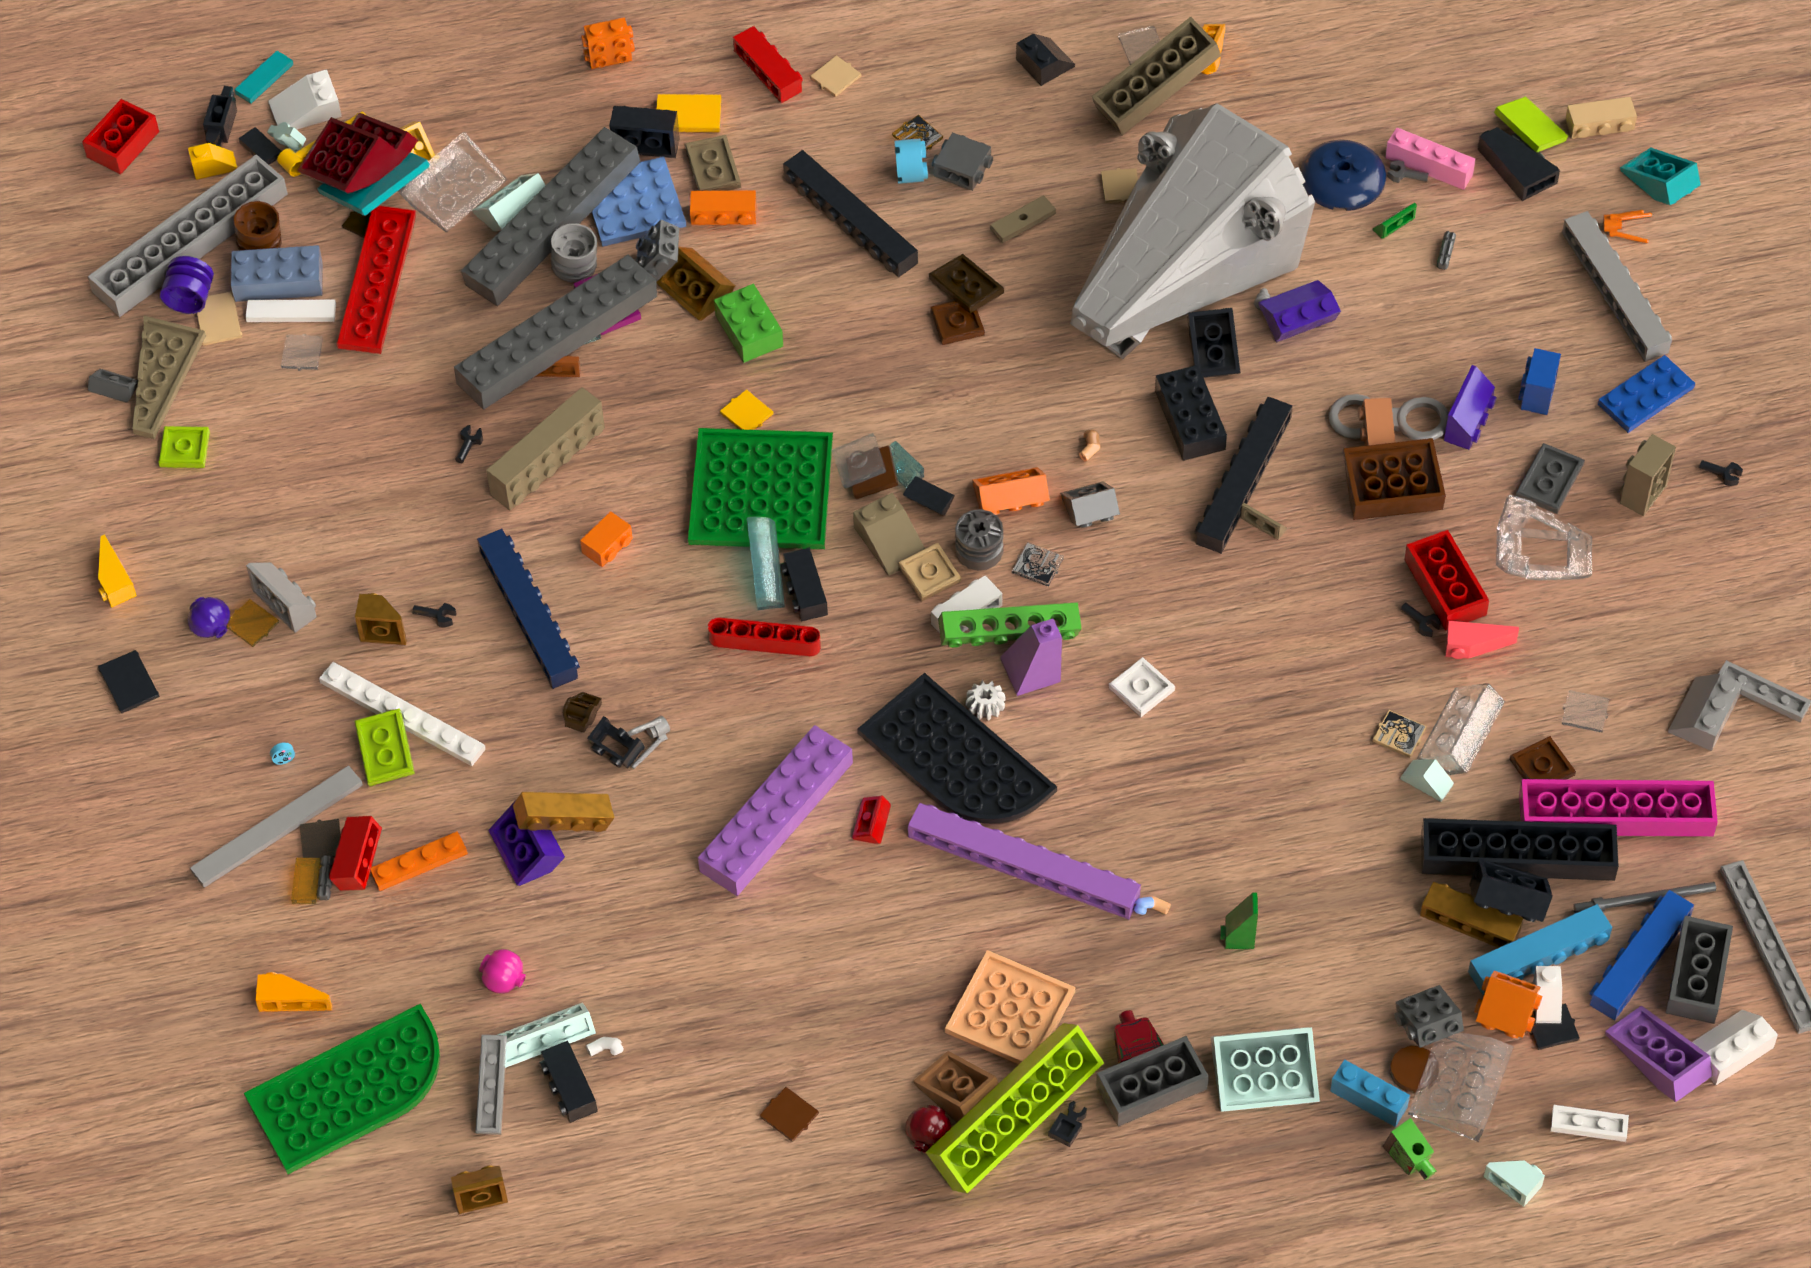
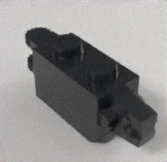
M224 86L221 95L213 94L211 96L203 122L206 142L222 147L223 143H228L237 113L236 98H234L232 86Z

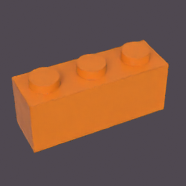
M756 190L691 191V225L756 224Z

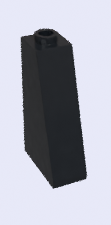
M1496 127L1480 135L1478 143L1479 152L1521 201L1558 184L1560 169L1500 128Z

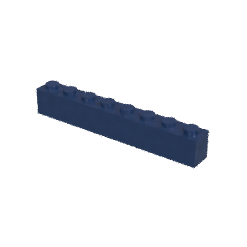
M499 529L477 538L479 552L551 687L554 689L578 679L577 669L580 668L575 655H570V646L566 638L562 639L559 635L561 633L560 627L556 620L552 622L550 618L552 616L547 603H542V595L538 586L534 587L532 585V575L528 569L524 570L522 566L524 565L523 559L519 552L515 553L513 549L515 545L511 536H506L503 529Z

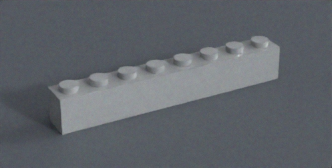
M1588 211L1564 219L1562 234L1643 360L1646 362L1668 354L1672 343L1670 333L1665 331L1660 317L1654 314L1650 302L1641 294L1639 285L1630 277L1628 268L1623 266L1619 260L1617 251L1612 249L1607 236L1600 231L1596 219L1592 218Z

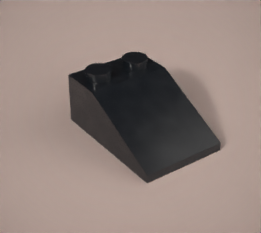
M1233 307L1189 312L1187 320L1194 366H1199L1203 378L1241 374Z

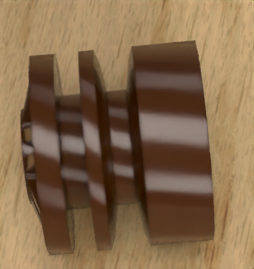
M254 201L242 205L236 211L234 227L236 244L239 251L280 248L282 244L279 213L275 207L266 202Z

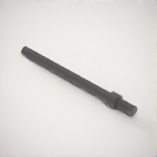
M1715 882L1608 899H1603L1602 897L1592 898L1589 902L1573 904V909L1575 913H1578L1598 904L1603 912L1607 908L1656 901L1660 895L1664 897L1669 890L1681 897L1716 891Z

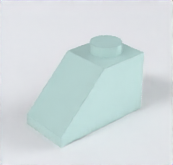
M1525 1160L1489 1162L1484 1173V1177L1523 1207L1542 1187L1545 1177L1537 1166L1530 1165Z

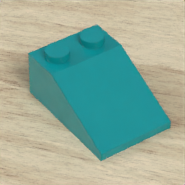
M1651 147L1620 167L1621 172L1649 196L1666 205L1675 204L1679 199L1690 194L1701 185L1696 162Z

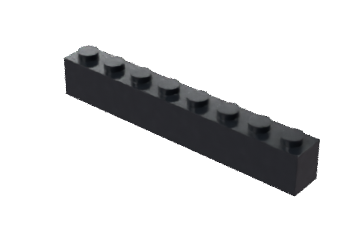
M801 150L783 163L784 179L789 184H793L802 196L808 197L817 209L825 212L827 217L832 222L835 221L844 233L850 234L859 246L866 248L874 259H878L883 263L889 272H893L897 277H900L918 264V250L804 150Z
M1267 397L1265 403L1259 405L1256 420L1250 422L1247 437L1241 439L1239 453L1233 455L1230 462V470L1224 472L1221 487H1217L1214 491L1212 505H1207L1203 515L1205 517L1203 522H1198L1194 533L1197 535L1196 545L1222 554L1241 517L1242 504H1248L1292 418L1293 405L1271 397Z

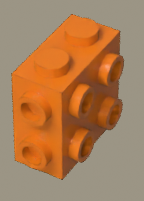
M625 17L584 26V35H581L583 48L586 47V49H583L585 62L589 61L591 69L632 61V52L635 51L633 39L630 38H633V31L631 25L627 26Z
M1494 970L1490 977L1486 976L1481 990L1485 991L1483 1000L1478 999L1474 1010L1475 1013H1478L1476 1022L1481 1023L1482 1027L1489 1030H1495L1496 1028L1504 1031V1034L1511 1038H1523L1526 1031L1531 1032L1535 1018L1531 1016L1534 1009H1539L1543 996L1539 995L1541 987Z

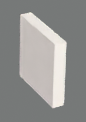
M1143 657L1109 683V689L1140 717L1175 691V686Z

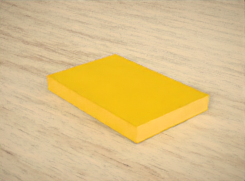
M658 94L657 109L677 111L679 132H720L721 95Z

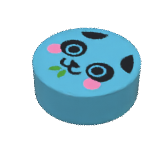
M279 743L270 750V756L275 764L282 765L290 762L294 758L295 752L291 744Z

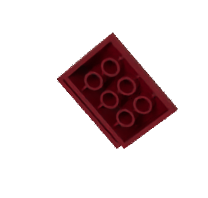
M358 113L351 125L331 117L297 171L346 193L354 192L382 179L408 156L419 140L405 130L362 113Z

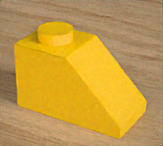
M413 121L400 128L419 140L412 149V153L427 159L429 164L437 162L420 122Z
M211 143L188 148L196 180L233 172L237 169L233 151Z

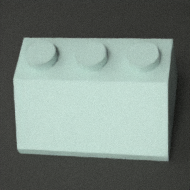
M538 173L521 175L472 211L493 231H501L546 185Z

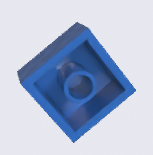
M1534 348L1533 356H1528L1518 400L1522 401L1521 410L1543 415L1548 414L1560 363V353Z

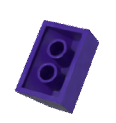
M1319 280L1258 303L1276 343L1336 320L1341 312L1332 291Z
M1474 365L1471 366L1448 414L1444 438L1445 442L1470 450L1473 442H1478L1481 434L1480 426L1486 425L1489 416L1487 411L1488 409H1493L1497 399L1494 396L1495 386Z
M514 801L488 831L516 885L521 886L551 873L565 856L551 830L531 831L529 829H519L513 808Z

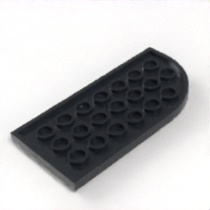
M923 673L857 729V733L937 804L949 813L957 814L960 818L984 824L1010 822L1030 814L1057 792V786L926 673Z

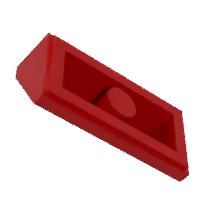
M883 795L863 798L852 836L854 840L881 844L891 808L890 802Z

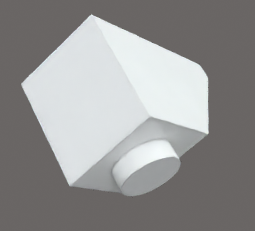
M1536 966L1533 984L1541 987L1539 995L1543 996L1539 1009H1535L1536 1023H1561V966Z

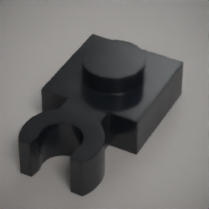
M1075 1101L1069 1104L1068 1115L1060 1113L1048 1131L1049 1137L1068 1147H1071L1082 1129V1123L1078 1121H1082L1087 1115L1086 1107L1079 1113L1073 1111L1076 1107Z

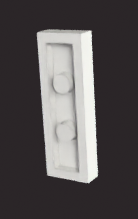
M1553 1105L1551 1132L1626 1142L1629 1115Z

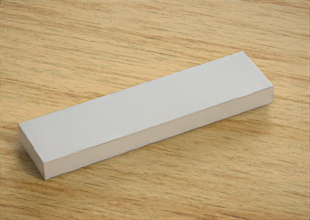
M248 300L246 321L334 322L336 301Z

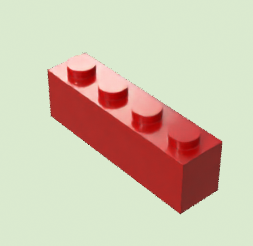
M752 26L733 36L734 52L780 103L802 92L803 79L798 71H794L789 61L779 54L776 46L771 45L767 41L763 32H759L755 26Z

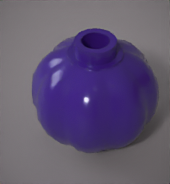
M200 597L191 604L188 626L195 635L204 638L214 636L220 638L227 632L226 626L230 620V610L224 601L213 597Z

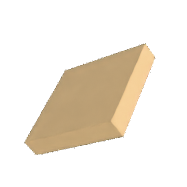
M939 543L898 563L899 568L921 602L961 582L960 575Z

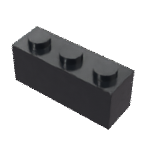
M810 547L783 553L784 563H780L783 577L787 576L789 580L786 582L788 594L794 597V600H792L794 613H799L801 622L827 616V601Z
M567 1040L541 1051L542 1061L539 1062L543 1075H549L551 1081L548 1084L553 1096L558 1095L560 1102H557L562 1116L567 1115L570 1123L598 1112L594 1095L569 1041Z

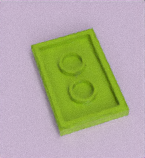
M1526 96L1498 106L1494 111L1495 115L1536 153L1566 142L1568 135Z
M400 708L354 721L369 786L415 774Z

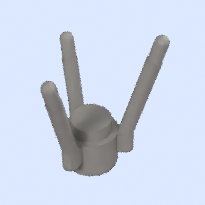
M660 715L652 721L627 732L629 736L646 730L652 739L657 738L631 765L633 769L661 742L668 739L666 734L670 732V726L663 716Z

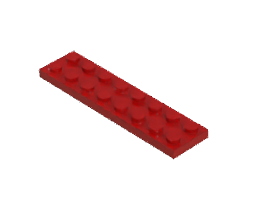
M377 206L372 210L337 342L338 349L382 353L416 220V210Z

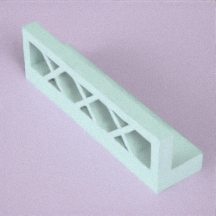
M583 1003L498 1035L507 1036L506 1068L541 1054V1051L567 1040L569 1043L596 1034L589 1011Z

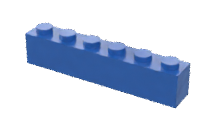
M1671 890L1664 897L1659 896L1653 906L1655 910L1652 914L1647 913L1645 915L1639 932L1635 930L1628 940V943H1630L1628 947L1620 949L1615 958L1617 962L1614 966L1609 965L1602 976L1604 978L1600 984L1596 982L1589 995L1592 996L1590 1006L1614 1021L1679 934L1684 916L1691 917L1694 904Z

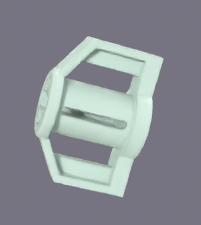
M282 122L278 126L271 125L267 131L278 143L289 147L294 152L300 150L306 141V138L298 130L290 127L286 122Z

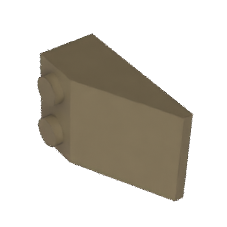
M893 493L853 512L854 529L888 576L901 570L898 566L900 561L925 549L907 513Z

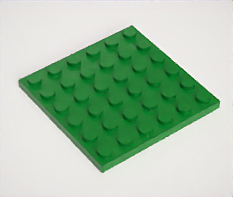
M699 428L688 545L797 549L810 547V549H825L833 432Z

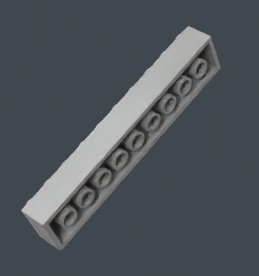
M255 155L90 274L88 280L92 293L121 317L163 286L169 262L173 258L190 256L200 259L235 233L234 216L242 205L261 201L273 206L288 195L284 178L258 155Z

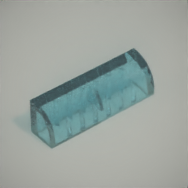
M748 517L747 523L757 609L785 607L776 523L767 517Z

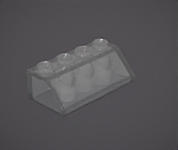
M1489 683L1456 687L1419 753L1417 760L1436 759L1449 775L1467 773L1472 767L1477 753L1481 750L1486 736L1490 733L1496 717L1500 714V710L1505 702Z

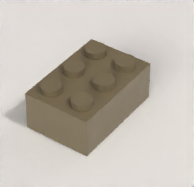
M1654 434L1647 441L1643 440L1637 450L1638 453L1635 456L1632 455L1626 463L1625 467L1628 469L1623 476L1625 483L1620 490V494H1622L1620 504L1644 517L1667 487L1676 450L1674 445Z

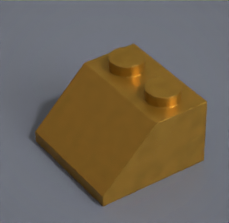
M375 593L359 594L355 620L360 642L406 645L407 640L402 617L383 595Z
M500 1165L485 1166L481 1170L473 1172L464 1171L451 1177L459 1214L508 1203Z

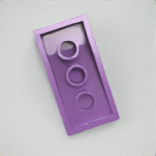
M1640 1006L1605 1031L1606 1036L1657 1089L1674 1102H1677L1712 1077L1710 1055L1643 1006Z

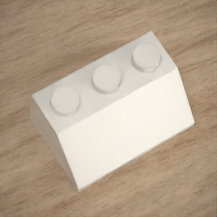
M1741 1010L1692 1043L1710 1055L1712 1077L1710 1079L1717 1085L1773 1049L1778 1034L1762 1016Z

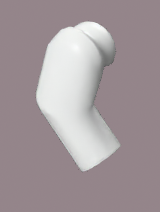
M602 1037L586 1045V1049L590 1056L605 1049H610L612 1055H617L623 1051V1046L618 1038Z

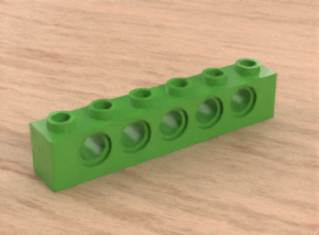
M1078 603L941 612L938 618L941 645H948L950 648L970 643L972 646H981L985 642H994V644L1000 645L1008 641L1017 640L1030 627L1028 621H1033L1037 624L1049 619L1057 620L1060 624L1058 629L1063 640L1074 639L1082 629ZM1005 623H1012L1015 630L1008 629ZM982 625H990L993 631H986ZM960 626L968 627L970 632H962Z

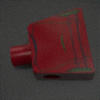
M1132 1010L1124 1011L1119 1015L1121 1024L1114 1027L1118 1064L1164 1045L1149 1018L1135 1019Z

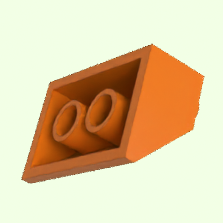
M1038 467L972 479L979 509L991 511L995 515L999 514L1000 510L1018 511L1025 505L1031 504V507L1043 506L1044 502L1050 501L1046 474Z

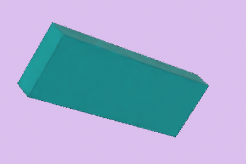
M276 51L234 89L235 94L252 104L294 65L293 60Z

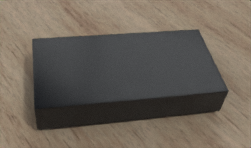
M256 127L239 138V143L253 156L258 155L268 165L276 161L282 152Z

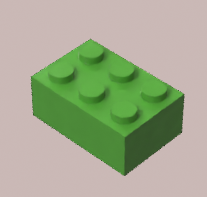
M754 283L714 299L715 316L744 363L783 347V331Z

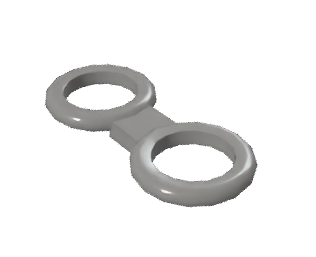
M1352 394L1338 399L1331 406L1328 415L1330 425L1335 432L1346 438L1360 439L1361 428L1352 429L1344 426L1338 419V414L1348 405H1362L1364 399L1371 398ZM1413 398L1405 402L1400 408H1392L1394 431H1401L1403 435L1411 440L1429 438L1435 440L1446 432L1449 412L1442 403L1433 398ZM1427 407L1436 411L1441 421L1435 429L1421 432L1414 430L1407 424L1406 416L1415 408Z

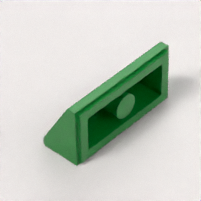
M1414 202L1375 226L1373 231L1381 239L1392 234L1415 219L1417 204Z

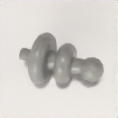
M1262 288L1254 300V305L1258 310H1261L1259 302L1271 298L1266 288Z

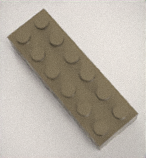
M1189 17L1091 96L1098 111L1123 136L1221 57L1219 47L1192 17Z
M581 387L486 470L491 496L508 510H511L516 505H520L528 494L536 491L544 480L552 477L560 466L568 463L576 452L584 449L592 438L602 433L605 426L601 401Z

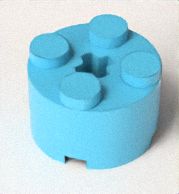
M920 138L896 140L895 154L898 184L924 182V179H928L927 162H922V158H926L925 141H921Z

